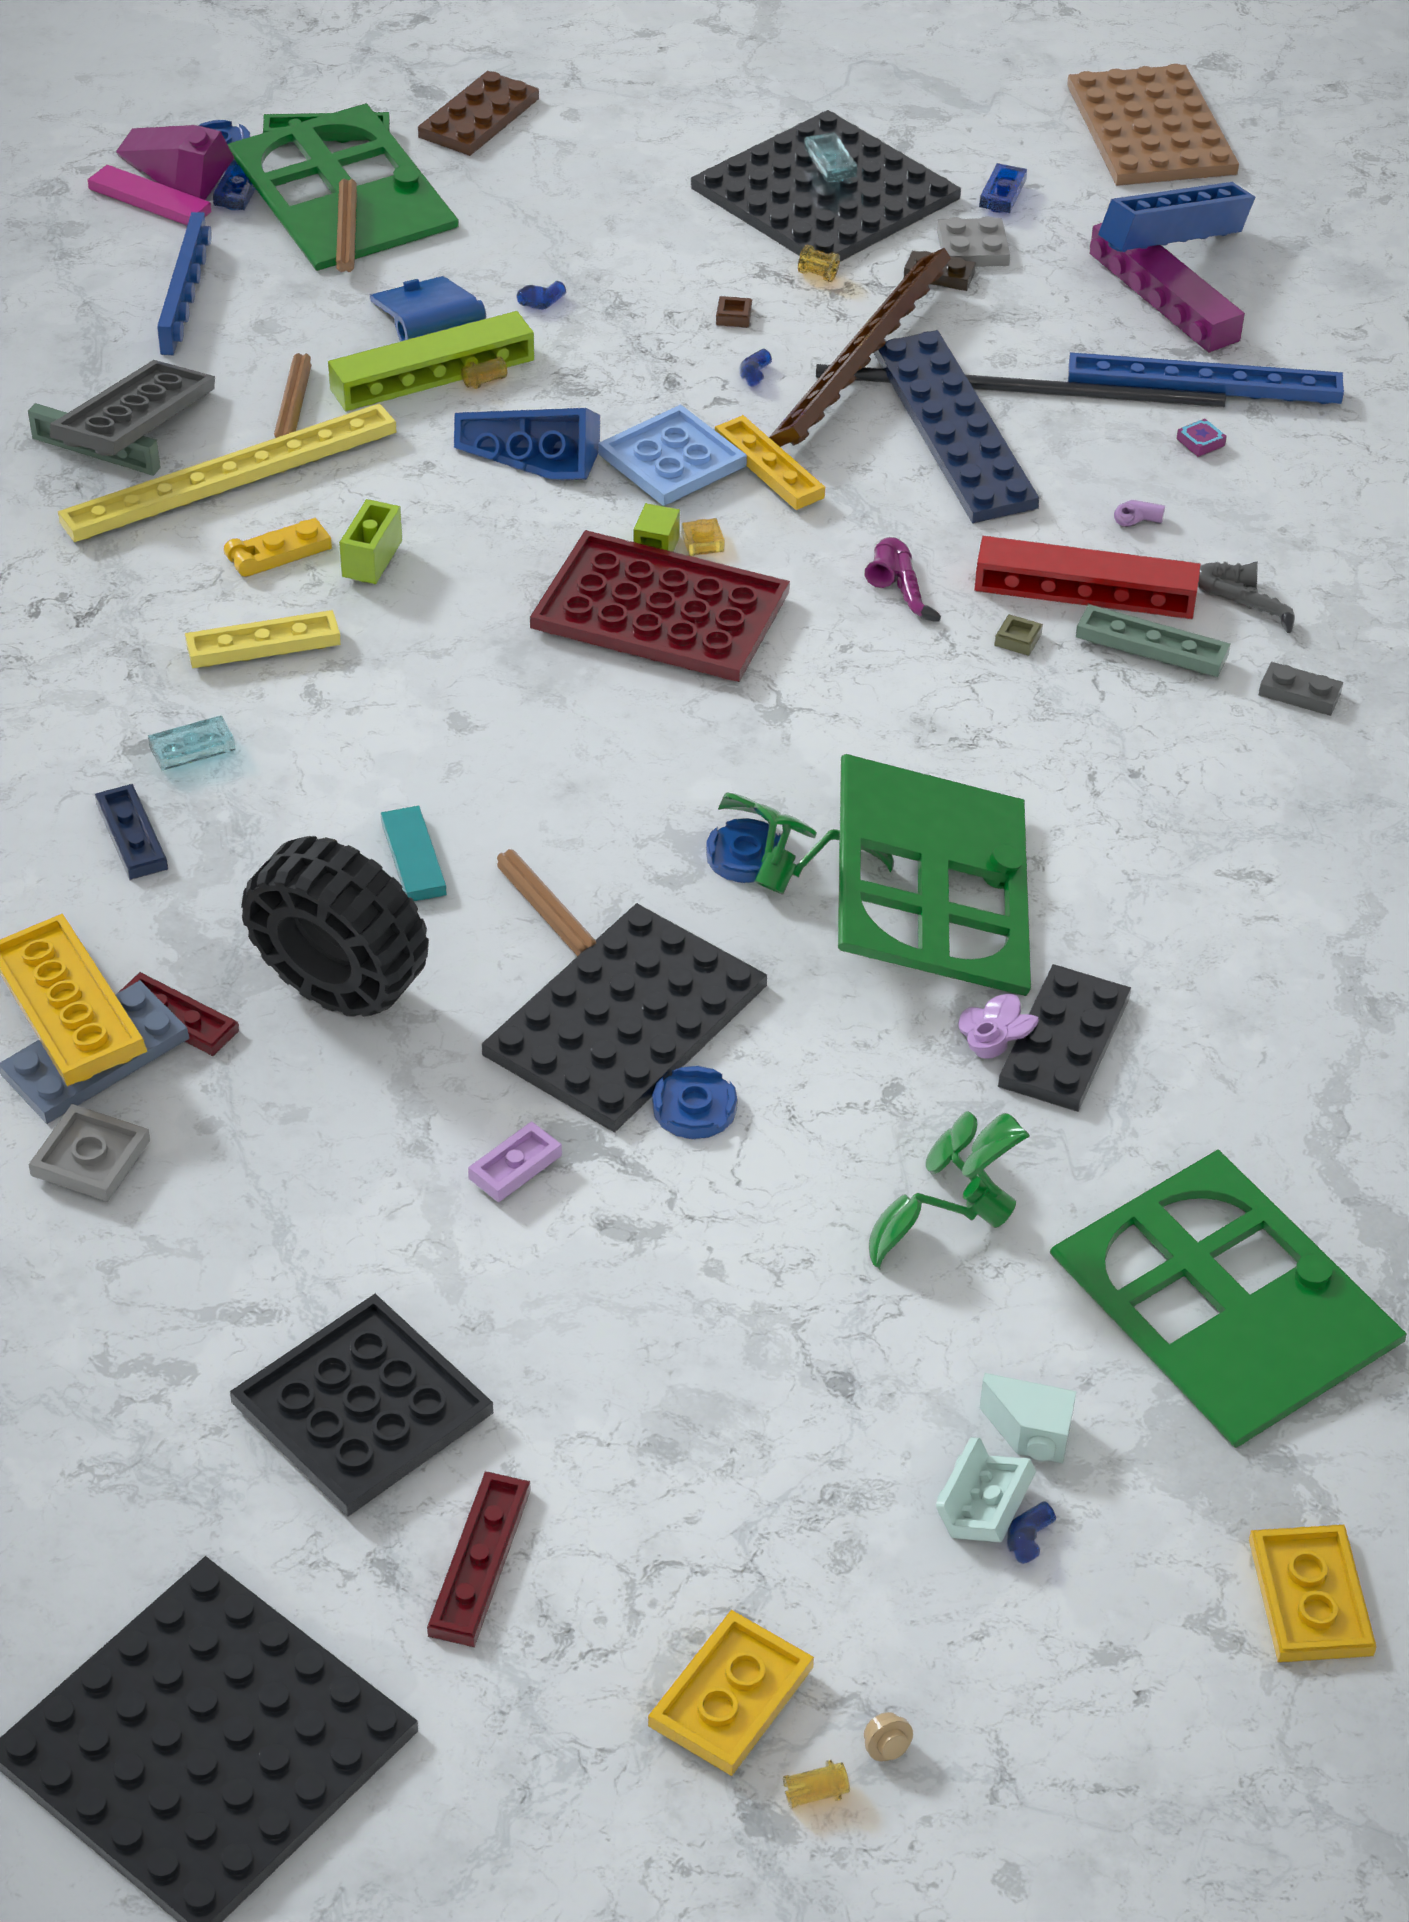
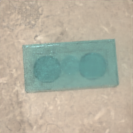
M835 132L805 137L804 149L826 182H839L847 178L857 177V164Z
M222 715L148 735L149 747L161 771L236 750L234 737Z

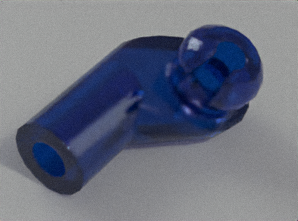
M761 349L741 362L739 366L740 376L743 380L746 379L750 387H754L764 380V374L760 370L772 362L769 351Z
M1046 1501L1040 1502L1014 1518L1008 1528L1007 1547L1009 1552H1014L1015 1558L1019 1563L1025 1564L1039 1556L1040 1547L1035 1542L1037 1532L1056 1521L1055 1512Z

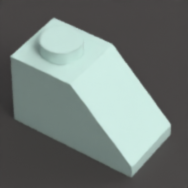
M984 1373L979 1408L1017 1454L1030 1456L1039 1461L1049 1460L1063 1463L1076 1391Z

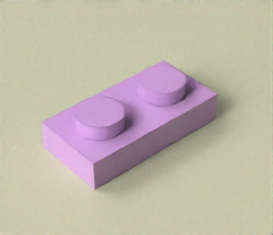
M531 1121L469 1166V1180L499 1203L562 1156V1144Z

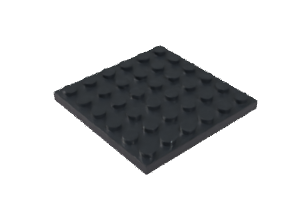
M829 110L821 112L691 177L692 190L823 271L959 200L961 196V187Z
M204 1556L0 1737V1771L177 1922H223L418 1732V1720L207 1556Z

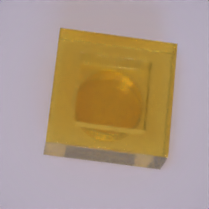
M717 518L681 523V535L689 556L724 552L725 540Z

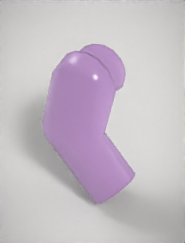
M1129 500L1117 507L1114 512V518L1119 525L1124 527H1130L1143 520L1162 523L1165 505Z

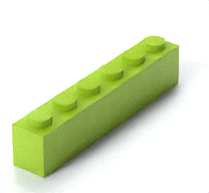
M513 311L329 360L330 390L346 412L534 361V332L519 312Z

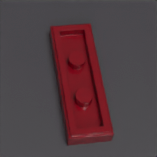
M141 972L119 991L121 992L140 980L187 1027L189 1039L184 1042L211 1056H214L239 1032L238 1021Z

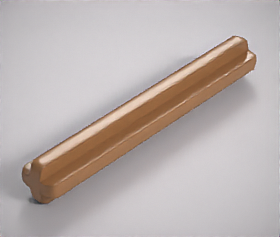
M342 179L339 182L336 268L340 272L347 271L349 273L353 271L355 263L357 183L353 179Z
M297 353L293 356L274 431L275 438L296 431L312 366L310 363L311 357L307 353L304 355Z
M508 849L505 853H500L497 856V867L577 956L585 949L596 944V940L514 850Z

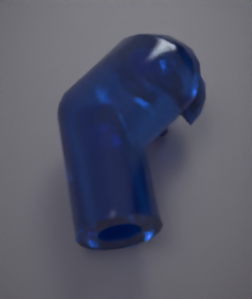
M555 281L547 288L526 285L518 290L516 295L517 301L522 306L544 310L566 294V287L561 281Z

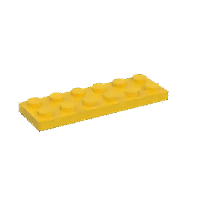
M63 913L0 939V975L67 1087L77 1082L86 1081L97 1073L118 1064L127 1063L134 1057L148 1052L141 1034Z

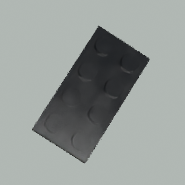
M1052 964L1028 1014L1037 1016L1039 1022L1030 1034L1016 1040L999 1075L998 1087L1079 1112L1130 999L1131 987Z

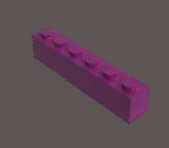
M1102 223L1093 226L1089 254L1204 350L1210 353L1241 341L1245 313L1162 245L1119 252L1109 247V242L1098 235Z

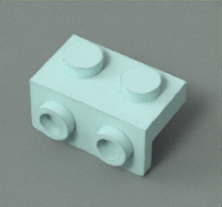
M970 1437L962 1454L957 1458L955 1468L944 1489L939 1493L936 1503L938 1513L951 1538L1002 1542L1036 1473L1031 1459L990 1456L981 1438Z

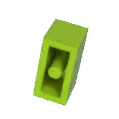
M370 499L365 500L339 542L342 577L372 584L378 582L402 542L401 506Z

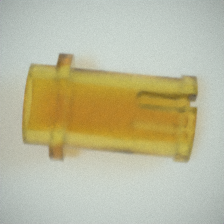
M502 357L477 364L468 362L466 367H463L461 370L465 386L468 388L473 387L474 389L480 388L483 383L503 379L508 374L506 363Z
M827 1760L825 1767L783 1776V1786L788 1789L785 1791V1795L791 1809L833 1797L835 1801H839L842 1799V1794L850 1792L849 1779L843 1762L834 1764L832 1760Z

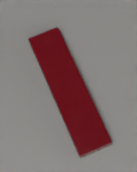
M487 1471L484 1472L427 1626L428 1637L475 1648L531 1491L530 1481Z

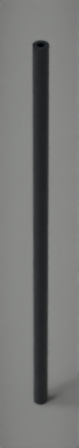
M816 364V378H820L830 365ZM864 367L854 374L857 381L890 383L885 369ZM966 375L973 389L1217 407H1225L1226 393Z

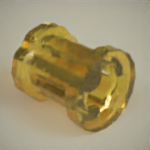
M805 245L798 261V272L822 276L824 281L832 282L839 269L840 255L835 252L827 254L815 250L814 246Z

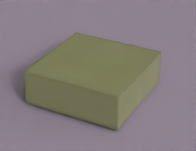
M1008 614L995 635L994 646L1029 656L1042 635L1043 624Z

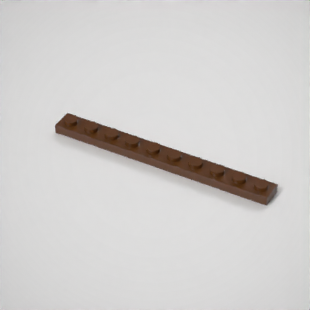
M945 248L921 258L775 429L769 438L779 447L788 443L795 446L805 440L810 434L808 429L824 418L825 413L823 411L840 399L841 395L839 392L855 381L856 376L854 374L870 363L871 358L869 356L886 344L884 338L901 326L899 320L916 308L915 301L925 296L930 291V283H933L945 273L943 268L951 260Z

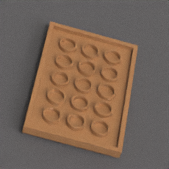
M1186 65L1142 66L1138 69H1111L1105 72L1083 71L1079 74L1068 75L1067 86L1116 186L1238 175L1239 163Z

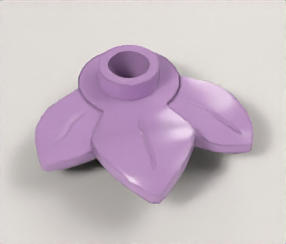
M1003 994L989 1000L984 1009L977 1007L965 1009L960 1015L958 1024L960 1032L967 1036L969 1048L978 1057L987 1059L1001 1055L1007 1049L1008 1041L1021 1039L1030 1034L1038 1024L1039 1019L1034 1015L1020 1014L1021 1003L1018 996Z

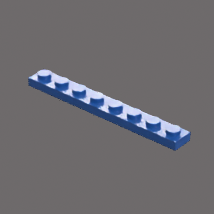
M1070 352L1068 382L1226 393V396H1243L1252 399H1282L1289 402L1296 400L1311 401L1320 404H1342L1344 395L1343 372Z

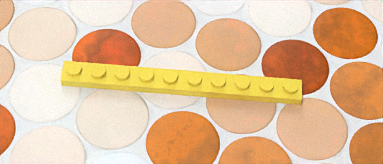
M378 403L58 511L59 523L73 542L89 539L97 534L121 528L144 518L153 517L159 513L188 505L194 501L221 494L235 487L253 483L256 480L285 472L288 469L309 462H315L326 456L379 440L382 437L397 433L396 421Z

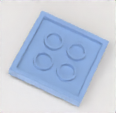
M681 404L598 443V454L663 506L746 467L747 455Z

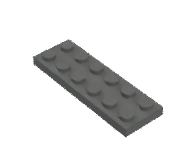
M152 360L50 424V438L61 440L70 447L82 446L93 449L99 455H116L122 449L214 390L215 376Z

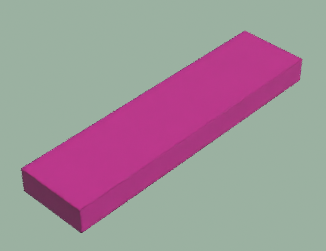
M108 164L87 179L88 188L92 191L184 225H188L191 212H203L205 217L212 212L211 202Z

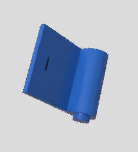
M444 276L419 282V279H413L403 282L404 286L370 294L371 302L394 317L400 342L486 319V310L483 302L477 300L474 295Z

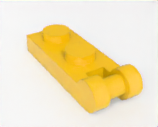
M315 517L245 541L238 538L231 539L224 545L223 551L226 557L231 562H234V567L241 576L247 577L332 549L331 536Z

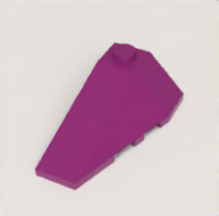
M197 125L132 128L116 150L120 158L138 171L146 173L151 177L152 181L203 200L207 199L234 159L221 131Z

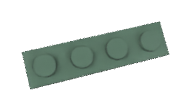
M34 403L28 410L32 439L152 476L161 468L156 439L142 436L116 455L103 456L97 454L93 449L82 446L70 447L61 440L50 438V424L67 414V412Z
M1088 604L1076 629V638L1215 677L1219 676L1229 655L1231 643Z

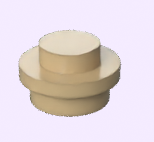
M891 1712L877 1715L867 1724L864 1730L866 1751L876 1761H889L899 1758L906 1752L912 1742L913 1729L905 1718Z

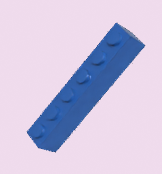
M1234 182L1113 198L1110 201L1098 235L1109 242V247L1119 252H1126L1127 250L1137 248L1146 249L1149 246L1156 245L1166 246L1168 243L1187 242L1193 239H1207L1212 236H1226L1227 234L1242 232L1256 197Z

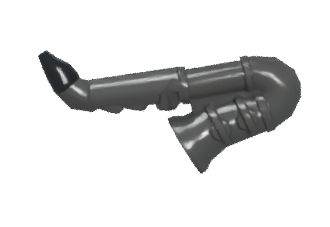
M1224 561L1223 564L1215 562L1205 563L1200 566L1199 589L1211 595L1216 594L1234 600L1239 604L1247 605L1250 609L1253 607L1260 612H1268L1271 616L1278 615L1287 633L1292 632L1295 621L1293 609L1281 603L1277 598L1271 599L1266 594L1258 593V561L1245 565H1240V563L1230 565Z

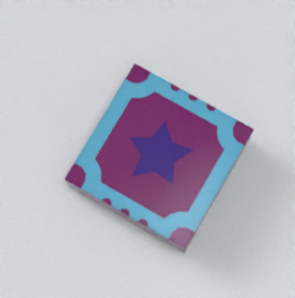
M1204 418L1178 429L1176 439L1197 457L1224 447L1227 436Z

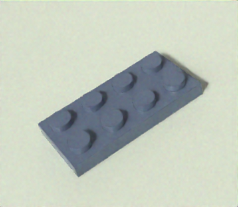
M140 980L115 996L141 1034L148 1052L134 1057L127 1063L118 1064L97 1073L86 1081L77 1082L68 1087L40 1040L0 1062L1 1076L46 1124L65 1114L71 1104L80 1105L189 1039L187 1027Z

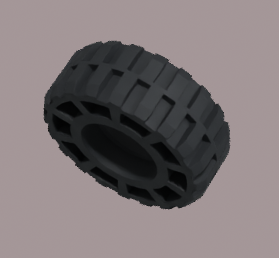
M306 836L283 843L247 882V886L243 891L241 908H243L242 921L244 926L248 928L250 941L253 946L258 948L261 958L265 963L279 974L278 977L287 985L293 986L299 991L300 995L309 1001L313 1000L321 1004L322 1008L332 1012L339 1011L343 1015L351 1017L358 1015L367 1017L388 1010L426 965L429 938L426 937L427 927L424 919L420 918L417 912V905L411 897L407 896L402 889L403 886L394 877L389 876L375 860L368 859L360 854L358 849L350 845L344 846L339 844L337 840L327 837L317 839L316 836Z

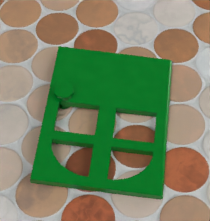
M367 103L228 144L235 162L316 271L337 265L339 182L342 179H351L342 166L384 154L395 168L392 176L358 185L356 188L355 259L459 227L458 218ZM346 132L363 136L371 141L332 153L318 134ZM292 141L306 158V161L266 173L262 168L265 158L273 150ZM318 174L332 194L289 206L275 186Z
M849 754L842 755L840 771L838 949L851 954L1027 996L1031 990L1025 800ZM861 847L918 861V894L861 880ZM948 869L982 877L988 885L997 889H1004L1005 915L949 902ZM862 901L917 914L918 948L907 945L883 931L868 915ZM949 923L1005 936V945L997 953L984 958L962 959L950 957Z
M1219 1149L1053 1246L1050 1250V1254L1234 1448L1241 1446L1406 1341L1407 1333ZM1189 1199H1212L1232 1204L1246 1213L1197 1242L1163 1207ZM1134 1225L1168 1260L1117 1290L1109 1279L1105 1260L1111 1245L1118 1236ZM1264 1229L1297 1262V1266L1254 1293L1249 1294L1214 1258ZM1185 1277L1220 1313L1169 1344L1134 1306Z

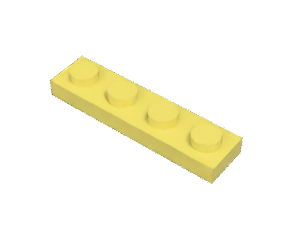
M333 610L185 633L186 646L192 668L210 667L217 664L248 661L255 658L285 655L293 652L341 645L340 632Z

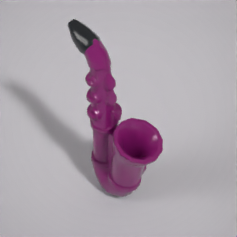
M895 537L881 539L874 549V561L870 562L865 568L864 576L868 583L874 587L885 588L891 586L895 575L898 576L897 586L904 594L903 599L908 603L911 611L922 619L939 622L941 615L935 609L922 603L917 577L912 567V554L908 546Z

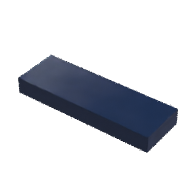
M129 784L95 793L96 805L129 880L168 870L166 856L134 785Z

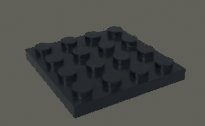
M376 1293L230 1391L231 1403L347 1517L494 1413L493 1401Z

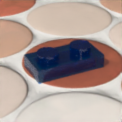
M235 161L231 162L213 193V206L245 211L256 189Z
M997 163L980 195L979 207L990 209L996 213H1011L1026 182L1027 169Z

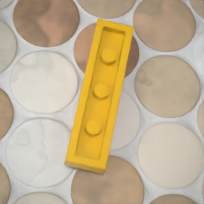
M744 415L715 426L717 433L747 455L746 466L795 510L825 498V486Z

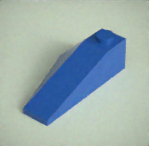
M588 408L455 413L454 448L551 480H586L598 455L600 414Z

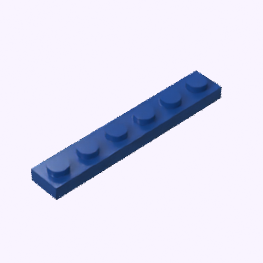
M191 212L157 325L160 355H174L177 343L183 341V322L189 321V303H194L195 284H199L201 278L200 265H205L206 246L211 245L212 239L211 227L206 226L205 213Z

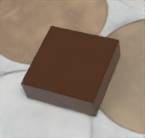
M719 296L716 325L749 328L753 299Z

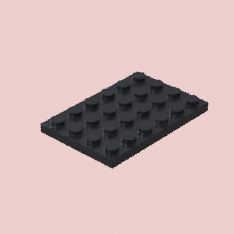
M636 903L596 939L595 945L585 949L482 1043V1055L615 1133L652 1097L656 1083L662 1077L664 1081L672 1075L673 1070L683 1067L767 986V974Z

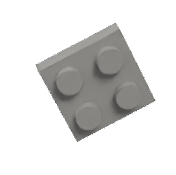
M987 216L980 219H962L959 217L938 219L937 233L940 248H945L951 258L960 257L966 261L976 262L975 267L1009 266L1010 251L1002 218Z
M71 1104L28 1164L30 1175L108 1202L150 1142L149 1129Z

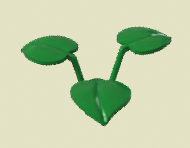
M729 792L724 794L718 810L733 809L758 814L769 823L765 854L761 860L763 863L754 882L779 894H784L792 875L799 878L802 869L829 841L839 840L840 830H829L796 865L794 863L796 855L784 849L791 829L805 836L815 838L817 832L809 825L793 816L781 814L772 807ZM777 825H782L783 831L776 847L774 846ZM861 847V850L881 860L887 866L889 872L892 871L894 859L891 854Z
M969 1111L964 1112L954 1122L952 1128H949L938 1138L927 1155L926 1169L932 1174L939 1173L952 1160L962 1171V1174L971 1180L963 1192V1199L967 1201V1207L921 1193L914 1194L911 1199L905 1194L900 1196L881 1214L872 1229L869 1240V1254L875 1267L880 1270L881 1263L887 1253L915 1224L919 1217L922 1203L963 1214L971 1221L978 1215L994 1228L1001 1226L1008 1220L1015 1209L1016 1200L998 1187L984 1169L1015 1145L1030 1137L1029 1133L1020 1126L1012 1115L1003 1113L997 1116L981 1131L973 1142L972 1153L968 1156L966 1162L961 1159L959 1153L975 1137L978 1125L976 1116Z

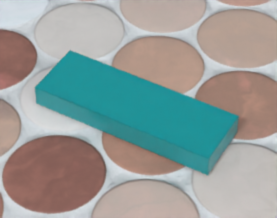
M420 806L381 812V823L401 885L403 886V891L413 901L446 896V883Z

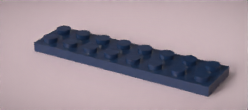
M938 330L890 339L886 341L883 347L874 352L876 359L882 369H885L887 378L972 524L1039 509L1038 494Z

